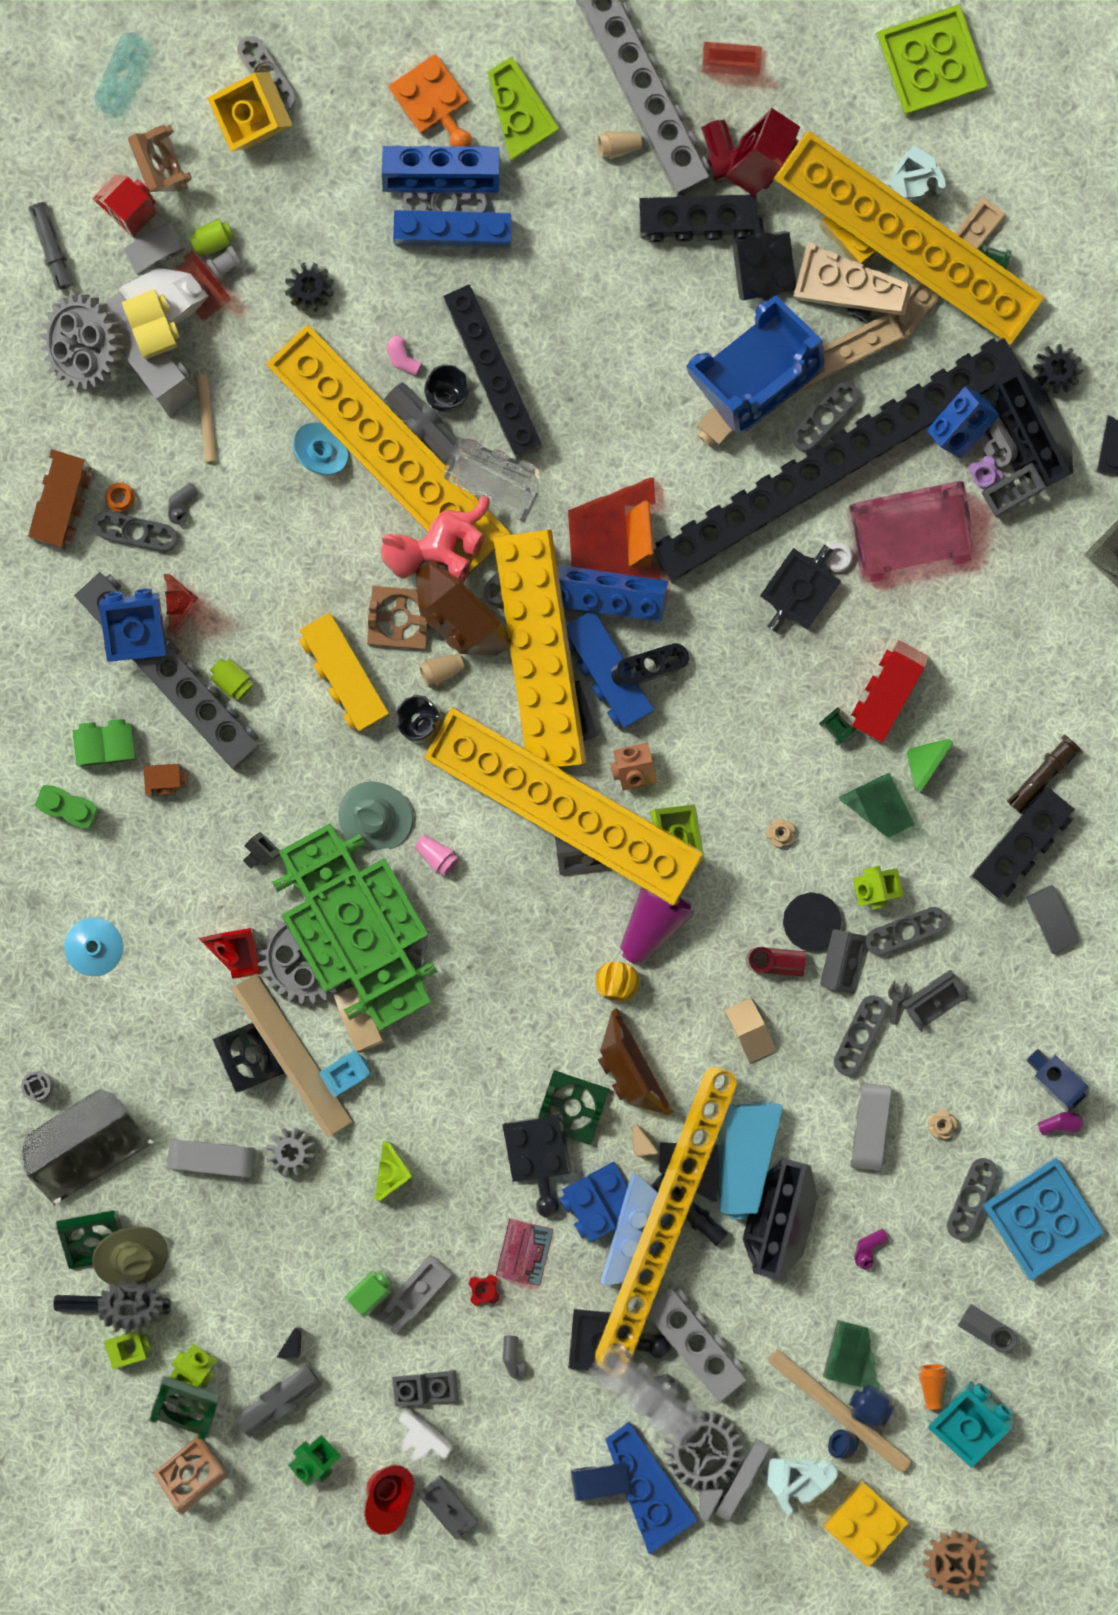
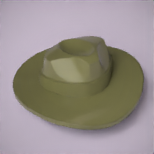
M130 1227L118 1230L105 1237L95 1248L92 1258L93 1268L101 1280L115 1286H120V1280H124L126 1284H130L131 1280L136 1281V1284H141L144 1280L148 1282L157 1277L166 1265L168 1257L167 1243L161 1233L152 1228Z

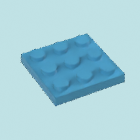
M1056 1157L981 1205L1029 1281L1104 1233Z

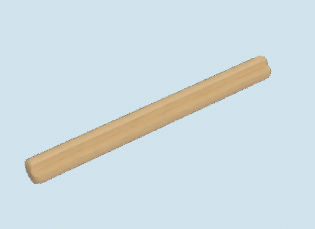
M776 1349L772 1352L768 1362L899 1472L903 1473L911 1464V1460L877 1431L852 1419V1411L781 1351Z

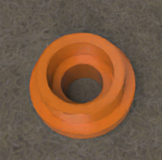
M115 483L107 489L105 500L113 511L125 512L133 506L135 494L129 485ZM119 492H123L126 495V499L122 503L115 501V495Z

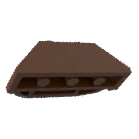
M433 560L417 570L416 582L419 612L426 618V622L446 639L447 644L451 648L457 650L459 654L494 656L510 648L511 639H508L507 632L500 621L459 579L447 570L439 568V565Z
M616 1008L611 1011L600 1053L603 1057L598 1059L605 1074L607 1075L611 1072L617 1082L612 1085L620 1101L626 1098L627 1102L632 1105L666 1115L674 1113Z

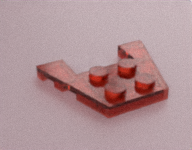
M649 477L639 483L568 510L571 567L661 580L660 565L630 567L628 562L625 507L637 506L643 501H648L650 505L656 504L654 477Z

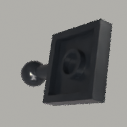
M558 1114L503 1123L512 1181L537 1179L540 1197L536 1202V1210L544 1218L555 1216L559 1210V1202L556 1197L551 1195L548 1177L570 1174L572 1172L562 1115Z
M574 1308L569 1369L605 1372L597 1365L595 1355L611 1312ZM627 1325L619 1328L618 1338H622L627 1334ZM655 1335L650 1340L638 1339L635 1350L647 1351L651 1356L661 1359L670 1353L671 1344L665 1336ZM613 1353L607 1358V1366H611L616 1362L617 1353ZM627 1367L626 1371L623 1372L622 1374H627V1372H628V1367Z

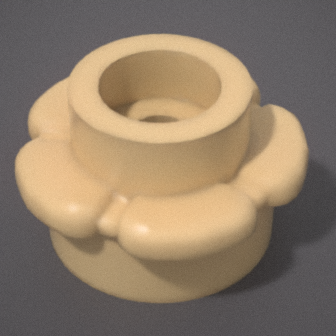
M778 818L772 821L771 826H768L766 835L775 847L788 846L794 841L795 827L790 821ZM779 830L784 831V834L782 836L778 834Z
M945 1110L932 1114L928 1120L929 1132L935 1138L948 1139L952 1137L953 1131L957 1128L956 1118L952 1117L950 1112ZM941 1122L945 1123L944 1128L940 1127Z

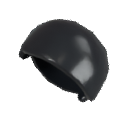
M442 364L433 368L424 386V393L428 404L439 412H453L460 409L469 393L465 373L454 365Z
M413 695L404 699L396 711L399 717L398 729L411 742L423 743L434 738L442 724L440 710L426 696ZM419 713L420 716L412 722V716Z

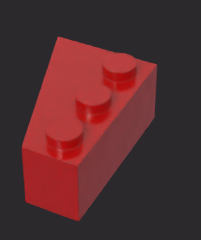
M116 174L92 198L132 238L157 214L154 207L156 202L147 186L139 179L134 182L125 175Z
M897 640L893 650H886L878 665L883 668L878 677L872 675L865 688V691L869 692L864 702L859 700L852 711L851 716L855 717L852 726L883 743L924 670L929 656Z

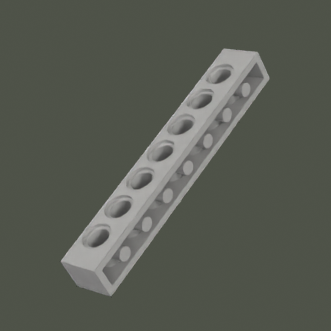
M576 0L676 197L707 183L709 179L708 173L711 172L709 164L704 156L699 158L695 150L698 144L691 131L686 132L681 122L685 121L684 116L678 105H672L668 97L671 95V91L665 79L659 80L655 72L658 69L657 63L651 53L647 55L642 46L645 44V40L638 27L633 29L629 21L632 15L625 2L620 3L619 0H606L611 4V8L608 11L602 12L595 6L601 0ZM613 26H620L625 33L621 37H613L609 34L608 30ZM631 51L637 55L638 59L633 63H627L621 56L623 53ZM639 77H645L650 81L651 85L646 89H640L635 85V80ZM652 103H659L663 106L664 111L659 115H654L649 112L648 106ZM670 128L677 133V137L674 140L668 141L662 137L661 132L664 129ZM679 154H684L689 157L690 163L687 166H679L675 163L674 158Z

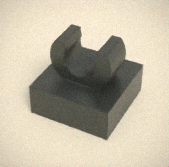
M259 832L244 845L251 853L243 862L250 869L259 862L266 866L279 855L280 850Z

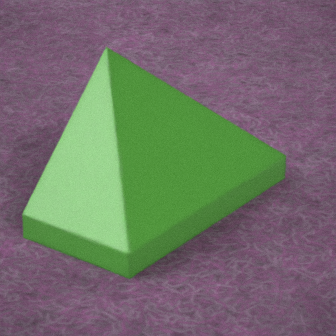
M946 739L908 750L907 757L914 790L919 793L923 790L953 744V741Z

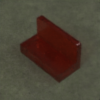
M704 41L701 72L759 77L762 46Z
M192 250L183 257L185 262L174 271L191 273L208 294V298L195 311L202 320H206L231 299Z

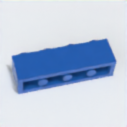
M394 210L393 241L394 245L511 248L512 216L511 213Z
M589 611L566 625L570 651L576 650L580 657V660L577 661L580 670L585 677L590 674L596 683L592 686V689L599 701L601 702L605 699L611 710L607 711V714L614 726L621 725L624 730L653 713L654 709L639 684L622 688L614 683L611 677V670L623 657L597 614ZM622 670L623 675H632V672L630 670Z

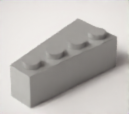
M119 292L105 303L108 304L106 312H115L112 321L120 322L116 332L124 335L118 339V344L124 346V349L120 350V352L140 376L152 395L158 400L167 415L171 417L198 397L186 380L190 374L181 362H178L176 365L170 358L174 355L172 350L147 360L143 358L122 302L126 299Z

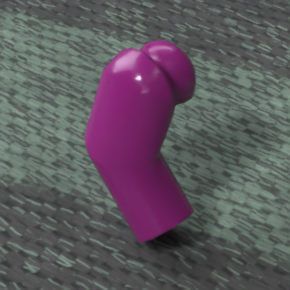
M1062 1112L1038 1122V1128L1043 1136L1055 1131L1073 1134L1079 1132L1083 1127L1082 1117L1079 1114Z
M883 1228L858 1241L854 1259L856 1265L861 1269L867 1270L871 1268L874 1263L875 1248L889 1242Z

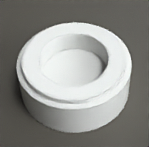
M843 543L829 545L823 557L830 548L834 552L825 563V566L833 572L847 570L853 560L851 549Z

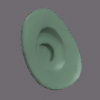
M373 781L359 783L348 790L340 803L338 819L341 830L348 840L360 834L366 844L360 847L362 849L378 851L389 848L390 850L403 843L410 834L413 824L412 809L406 798L390 785Z

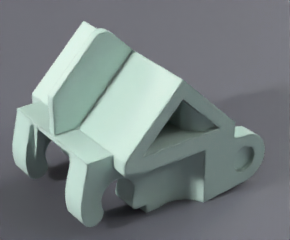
M912 146L891 174V180L884 184L911 203L918 204L926 198L925 193L929 190L927 185L934 187L936 196H941L945 188V178L940 167H936L934 157L917 146Z
M785 1457L783 1459H771L769 1461L767 1485L774 1492L782 1509L787 1514H792L793 1509L790 1503H788V1499L791 1496L798 1497L802 1504L806 1501L808 1503L811 1502L837 1478V1470L829 1460H822L816 1465L813 1460Z

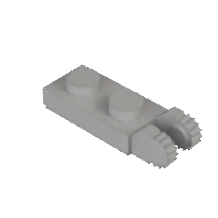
M429 1255L392 1296V1301L377 1316V1319L382 1322L389 1317L396 1305L401 1308L405 1314L392 1325L390 1330L396 1334L410 1318L413 1319L452 1274L432 1255Z

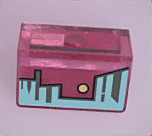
M509 1218L495 1276L539 1286L547 1260L553 1228Z

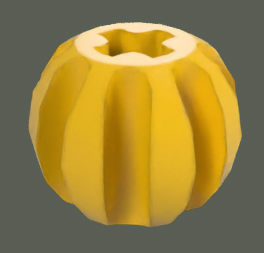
M615 961L604 963L596 975L595 987L598 994L611 1001L625 1002L631 1000L639 986V976L636 969L626 963Z

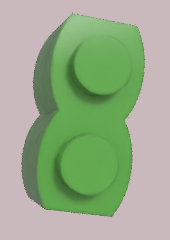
M125 719L108 721V726L97 727L96 722L79 724V729L72 730L76 765L78 767L136 760L133 725L126 724Z
M52 785L42 786L34 804L41 812L55 818H64L68 823L82 829H93L100 812V808L93 802L83 797L71 796L68 792Z
M371 1270L345 1296V1299L362 1317L366 1318L392 1292L389 1287L392 1281L381 1270L377 1274Z

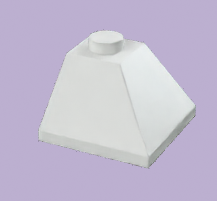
M156 268L121 286L119 289L127 300L153 289L156 290L159 296L164 294L170 311L165 312L169 323L174 321L175 324L194 314L208 298V294L191 273Z

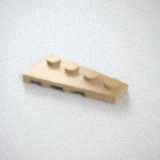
M807 242L793 297L798 301L905 315L912 287L906 282L877 270L869 269L863 264L850 261L839 254L829 250L826 251L813 243Z

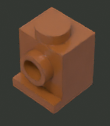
M180 764L143 766L145 795L147 797H154L153 791L158 790L159 796L175 795L176 789L188 788L187 770H181Z

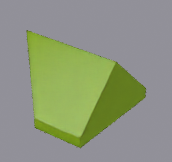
M382 1141V1153L376 1181L377 1188L374 1195V1200L376 1201L382 1200L414 1176L389 1141Z

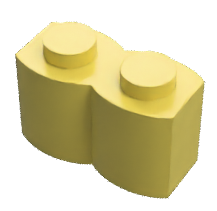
M153 289L122 302L138 347L145 360L178 347L176 339L181 337L175 322L169 323L165 312L170 311L164 294L159 296L156 290Z

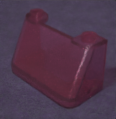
M964 481L851 504L846 510L860 578H868L869 583L885 580V574L893 570L945 559L954 560L955 565L972 561L971 556L976 555Z

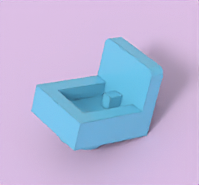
M353 1050L318 1074L333 1098L368 1077L370 1071L368 1070L369 1067L365 1058L359 1055L356 1050Z

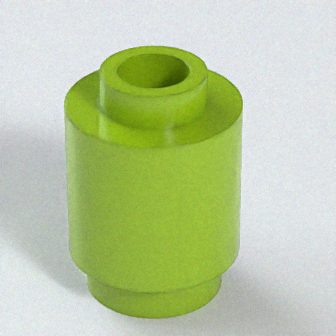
M220 218L195 229V233L189 235L198 257L204 254L209 256L232 245L230 239L234 238L229 223L227 221L222 223Z
M221 658L210 670L213 673L210 679L230 698L234 697L237 701L241 700L254 685L250 681L251 677L231 658L226 661Z

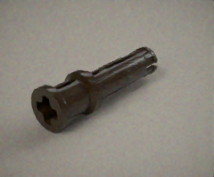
M1065 734L1061 737L1062 741L1051 753L1044 755V762L1007 800V803L1016 809L1019 814L1057 774L1060 775L1066 771L1065 767L1076 755L1083 753L1082 749Z

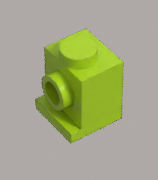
M132 1331L128 1335L122 1334L104 1341L112 1370L147 1359L149 1357L147 1352L152 1350L147 1333L142 1335ZM127 1342L134 1343L136 1348L133 1353L126 1352L125 1344Z

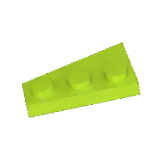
M512 56L487 71L509 159L512 162L559 132V127Z

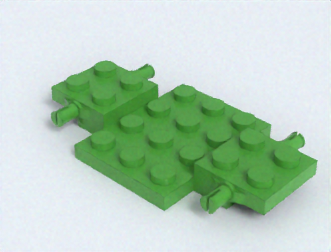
M329 823L279 851V855L286 866L287 874L272 881V884L277 893L293 884L300 890L305 899V902L281 914V917L323 992L326 993L350 979L358 993L359 1002L344 1009L347 1018L350 1021L365 1012L372 1018L380 1032L431 1003L424 990L423 979L438 971L432 961L416 970L403 951L407 947L426 938L428 933L386 859L384 858L359 872L351 859V852L366 845L362 836L358 834L356 837L344 842L337 836L332 825Z

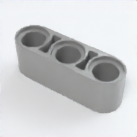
M862 1082L860 1087L861 1098L858 1102L856 1117L858 1119L857 1128L854 1132L852 1147L854 1149L853 1159H851L850 1167L880 1171L890 1106L891 1086Z
M170 1139L167 1168L252 1177L255 1148Z

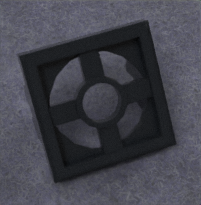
M253 1023L212 1039L235 1093L243 1092L284 1074L282 1067ZM248 1037L255 1040L260 1047L250 1043ZM237 1038L241 1049L239 1055L233 1057L231 1045L234 1039ZM246 1048H251L255 1052V1063L247 1060L245 1056ZM262 1055H264L265 1059L263 1071L259 1065ZM244 1064L250 1067L254 1078L242 1075L237 1066Z

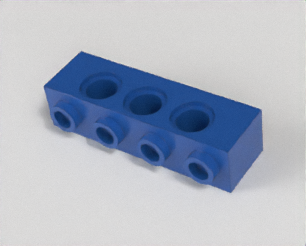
M382 146V192L499 193L500 148L489 146Z
M557 565L564 608L661 622L666 606L668 581Z

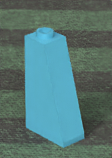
M774 1102L735 1104L728 1107L717 1138L720 1212L730 1215V1219L748 1218V1213L758 1212L781 1117L782 1104Z

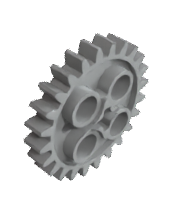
M75 294L61 298L60 303L52 305L54 312L46 313L50 322L42 323V326L47 330V334L40 335V338L46 340L47 344L42 346L41 350L48 351L49 354L45 357L44 361H51L53 363L49 371H58L56 380H65L66 387L74 386L75 390H87L103 386L104 381L112 379L110 372L118 371L114 362L122 361L123 359L117 354L118 350L124 349L123 345L118 344V339L124 335L116 332L120 322L112 321L115 312H106L108 304L99 303V297L90 298V294Z
M275 919L274 921L278 928L276 930L267 928V932L271 935L270 939H261V942L267 945V949L258 951L259 954L266 956V960L259 962L258 965L268 968L262 974V977H272L268 987L272 988L278 985V996H281L286 991L289 992L288 1001L290 1002L294 999L295 995L299 997L300 1004L304 1003L306 996H309L312 1004L316 1003V995H320L323 1000H327V994L323 992L307 962H302L290 974L285 973L288 967L301 958V954L286 924ZM283 946H288L293 951V958L288 963L280 962L277 957L278 950ZM301 969H308L312 974V980L306 986H301L296 981V975ZM336 987L330 990L334 994L338 993Z

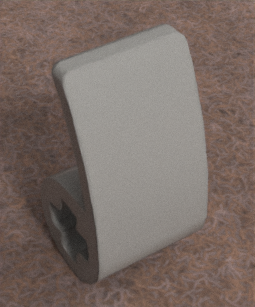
M166 223L138 238L125 247L124 250L135 273L139 274L159 260L165 261L185 251V248L173 223Z

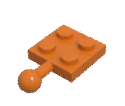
M436 53L388 85V89L420 135H423L441 122L450 135V146H472L473 139L471 134L464 129H459L451 117L452 114L467 105L469 100Z

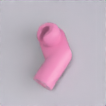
M392 337L391 341L387 343V353L392 365L395 368L417 376L422 363L407 357L405 351L406 342L402 337Z

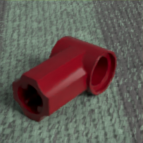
M725 119L715 120L701 126V130L710 156L708 157L709 165L713 168L715 175L713 178L717 182L727 179L725 176L736 149L733 147Z
M755 947L747 953L745 960L748 969L755 973L803 977L806 951ZM759 951L767 956V964L762 969L757 968L753 963V956Z

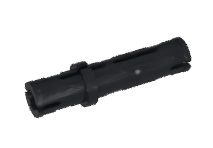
M663 1173L651 1184V1187L657 1193L665 1176ZM675 1187L672 1191L671 1196L673 1200L681 1195L682 1191L678 1187ZM692 1201L686 1215V1220L691 1223L690 1227L692 1229L700 1231L717 1246L727 1236L728 1232L709 1216L710 1212L706 1209L702 1210Z

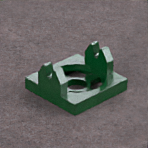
M553 1070L538 1117L552 1116L550 1105L561 1108V1112L564 1115L563 1126L565 1136L591 1145L609 1088ZM575 1085L571 1096L565 1099L553 1096L562 1087ZM583 1088L592 1096L595 1110L584 1107L580 1099ZM571 1098L578 1100L581 1105L580 1112L575 1116L567 1115L563 1108L564 1103ZM581 1115L591 1118L590 1122L582 1128L570 1129L573 1119Z
M112 1210L56 1221V1229L69 1269L93 1265L92 1258L97 1245L87 1246L84 1244V1241L89 1238H95L101 1242L110 1235H101L94 1232L93 1227L105 1226L112 1233L121 1230L122 1225L121 1220H119L118 1211ZM83 1229L84 1235L80 1239L72 1241L71 1234L75 1230Z
M164 1376L149 1421L156 1423L159 1420L199 1434L198 1438L205 1440L210 1433L220 1395ZM180 1401H189L194 1407H186ZM165 1402L175 1405L180 1413L168 1410ZM199 1413L205 1415V1418L196 1420L188 1416L189 1414Z

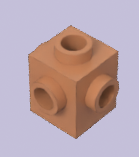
M648 742L613 750L616 762L610 763L614 781L620 779L623 791L657 783Z

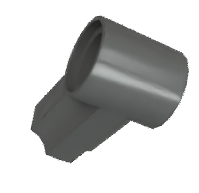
M970 1304L958 1326L998 1352L1011 1351L1016 1344L1014 1331ZM1005 1330L1009 1332L1011 1340L1007 1346L999 1347L995 1344L994 1337L998 1331Z

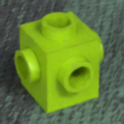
M880 866L863 869L864 875L852 878L859 907L871 904L872 910L889 906L888 900L904 897L898 868L881 871Z
M192 1344L186 1353L181 1350L171 1365L175 1369L170 1378L196 1387L201 1385L206 1388L215 1375L211 1369L217 1360L205 1350Z

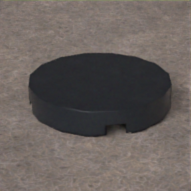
M809 892L799 895L789 903L784 911L782 924L785 934L792 944L802 950L816 951L829 946L833 929H841L842 919L839 908L832 899L820 893Z

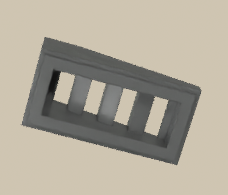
M1030 463L981 493L995 518H999L1047 489L1034 464ZM1027 473L1030 474L1036 485V488L1032 490L1023 476ZM1019 479L1026 491L1024 495L1020 494L1014 483L1015 480ZM1007 485H1009L1016 497L1013 501H1011L1004 489ZM999 491L1007 505L1002 507L994 493Z

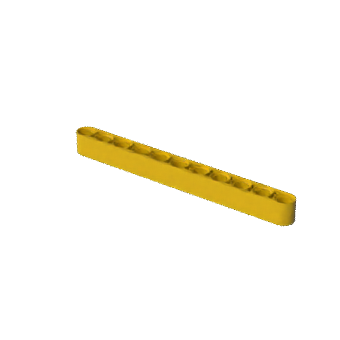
M711 1067L703 1075L595 1355L596 1363L610 1375H621L629 1365L737 1085L735 1076L721 1067ZM719 1075H723L725 1079L724 1084L716 1089L715 1080ZM712 1102L714 1110L712 1114L705 1117L704 1108L708 1103ZM702 1130L703 1139L698 1144H694V1134ZM691 1158L692 1167L688 1171L683 1172L682 1165L684 1161ZM681 1186V1195L673 1200L671 1196L673 1189ZM670 1214L671 1221L669 1225L661 1227L662 1217ZM655 1242H660L659 1251L651 1255V1245ZM648 1269L650 1273L649 1278L645 1282L640 1283L639 1275L642 1271ZM638 1297V1306L634 1310H629L628 1304L630 1300ZM627 1325V1334L622 1338H618L619 1328ZM617 1353L616 1362L611 1366H607V1358L611 1354Z

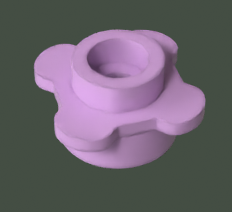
M985 456L983 461L979 463L973 462L969 466V472L972 474L974 482L981 489H986L994 481L1000 482L1003 478V473L997 469L995 459L992 456ZM984 470L988 471L987 475L983 473Z

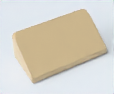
M633 1125L631 1129L634 1154L636 1156L658 1154L638 1125Z

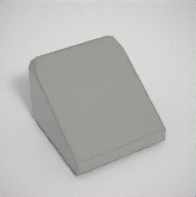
M700 1487L699 1509L700 1517L703 1521H707L723 1492L722 1487L717 1489L715 1487H708L707 1490Z

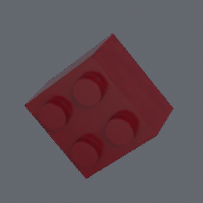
M771 108L742 135L725 178L752 196H755L762 188L768 189L778 171L797 146L799 140L796 137L800 126L774 108Z

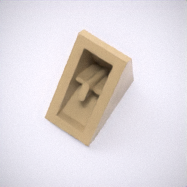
M752 998L725 1010L749 1063L776 1051L766 1025Z

